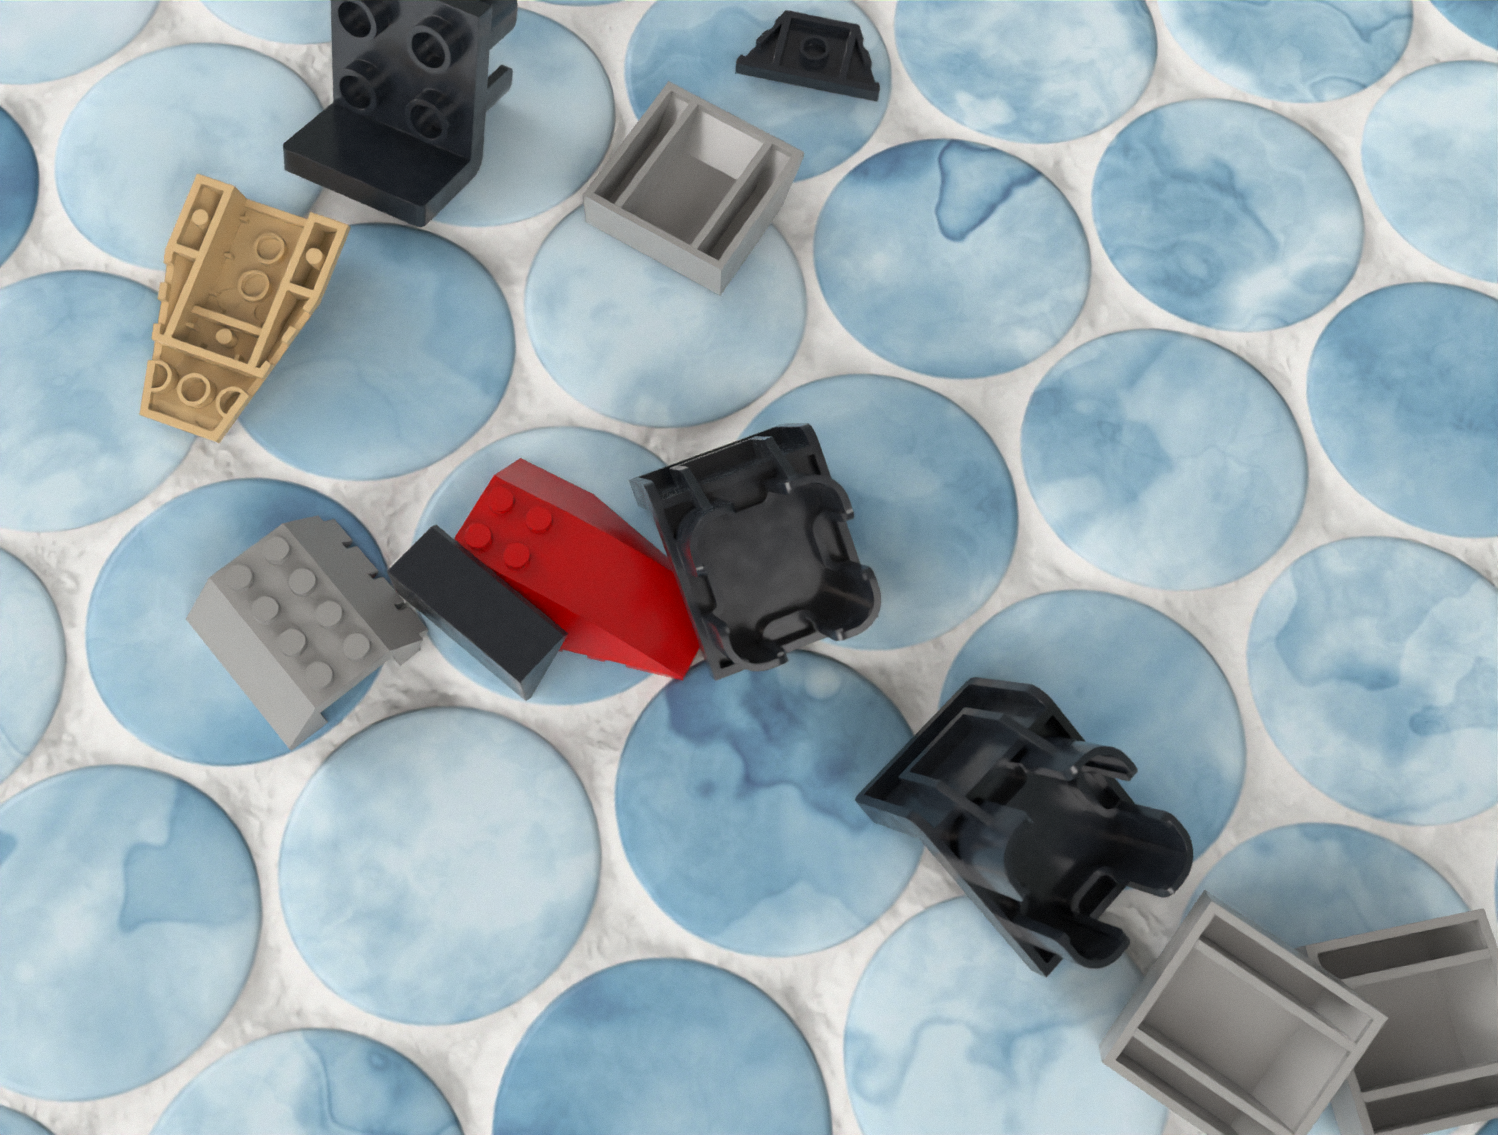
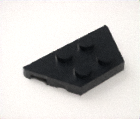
M785 10L775 20L774 26L769 30H765L756 39V46L746 56L741 54L736 61L735 73L876 102H878L880 93L879 82H875L871 70L872 61L869 52L863 46L864 37L859 24Z

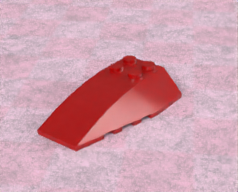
M522 458L516 460L492 477L454 537L459 544L569 633L559 649L560 652L566 650L587 655L590 659L602 662L608 660L625 664L627 668L683 681L701 649L668 557L594 494Z

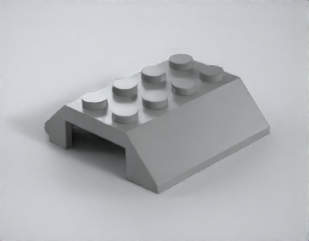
M318 515L282 523L210 576L186 618L188 623L291 751L328 723L321 714L323 710L391 657L401 666L421 650L419 646L423 641V637L428 633L426 626L410 608L399 611L404 605V600L384 577L373 579L378 574V570L358 546L348 548L352 544V539L336 520L323 521Z

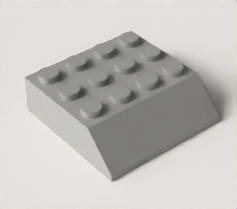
M668 81L582 195L585 220L588 224L721 296L781 210L803 160L804 152Z
M1204 890L1100 1042L1099 1050L1102 1063L1207 1135H1307L1389 1017L1332 973Z
M1484 908L1295 948V950L1332 973L1389 1017L1331 1099V1105L1341 1135H1423L1498 1118V947Z

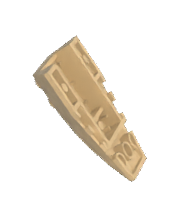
M197 173L165 248L163 261L167 265L165 280L160 282L158 300L161 301L158 323L153 324L151 339L155 343L152 360L147 362L139 415L220 443L321 303L351 227L348 224L310 212L308 219L249 200L235 186Z

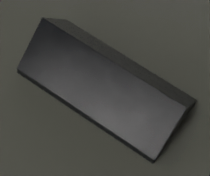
M438 525L431 526L387 570L400 596L525 701L532 697L569 634Z

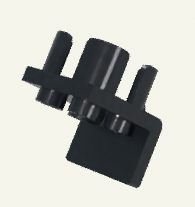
M331 0L333 103L283 144L284 169L413 226H426L479 171L483 158L485 114L509 91L513 77L512 68L505 65H500L488 76L489 51L513 30L517 21V0Z
M809 423L777 425L629 480L637 505L652 513L708 671L715 681L745 669L750 671H766L788 661L786 655L788 652L827 637L834 641L846 640L867 630L876 618L879 617L881 592L876 576L871 567L860 563L846 522L854 519L850 499L843 487L831 478L818 437Z
M979 677L969 679L855 798L856 803L874 823L919 838L1029 969L1046 978L1063 958L1090 969L1104 968L1114 963L1129 947L1130 938L1121 928L1097 919L1126 886L1161 898L1173 895L1187 879L1193 863L1192 841L1180 821L1167 811L1135 804L1116 780L1130 781L1138 772L1131 759L1123 751L1115 747L1086 742L1050 696L1032 684Z

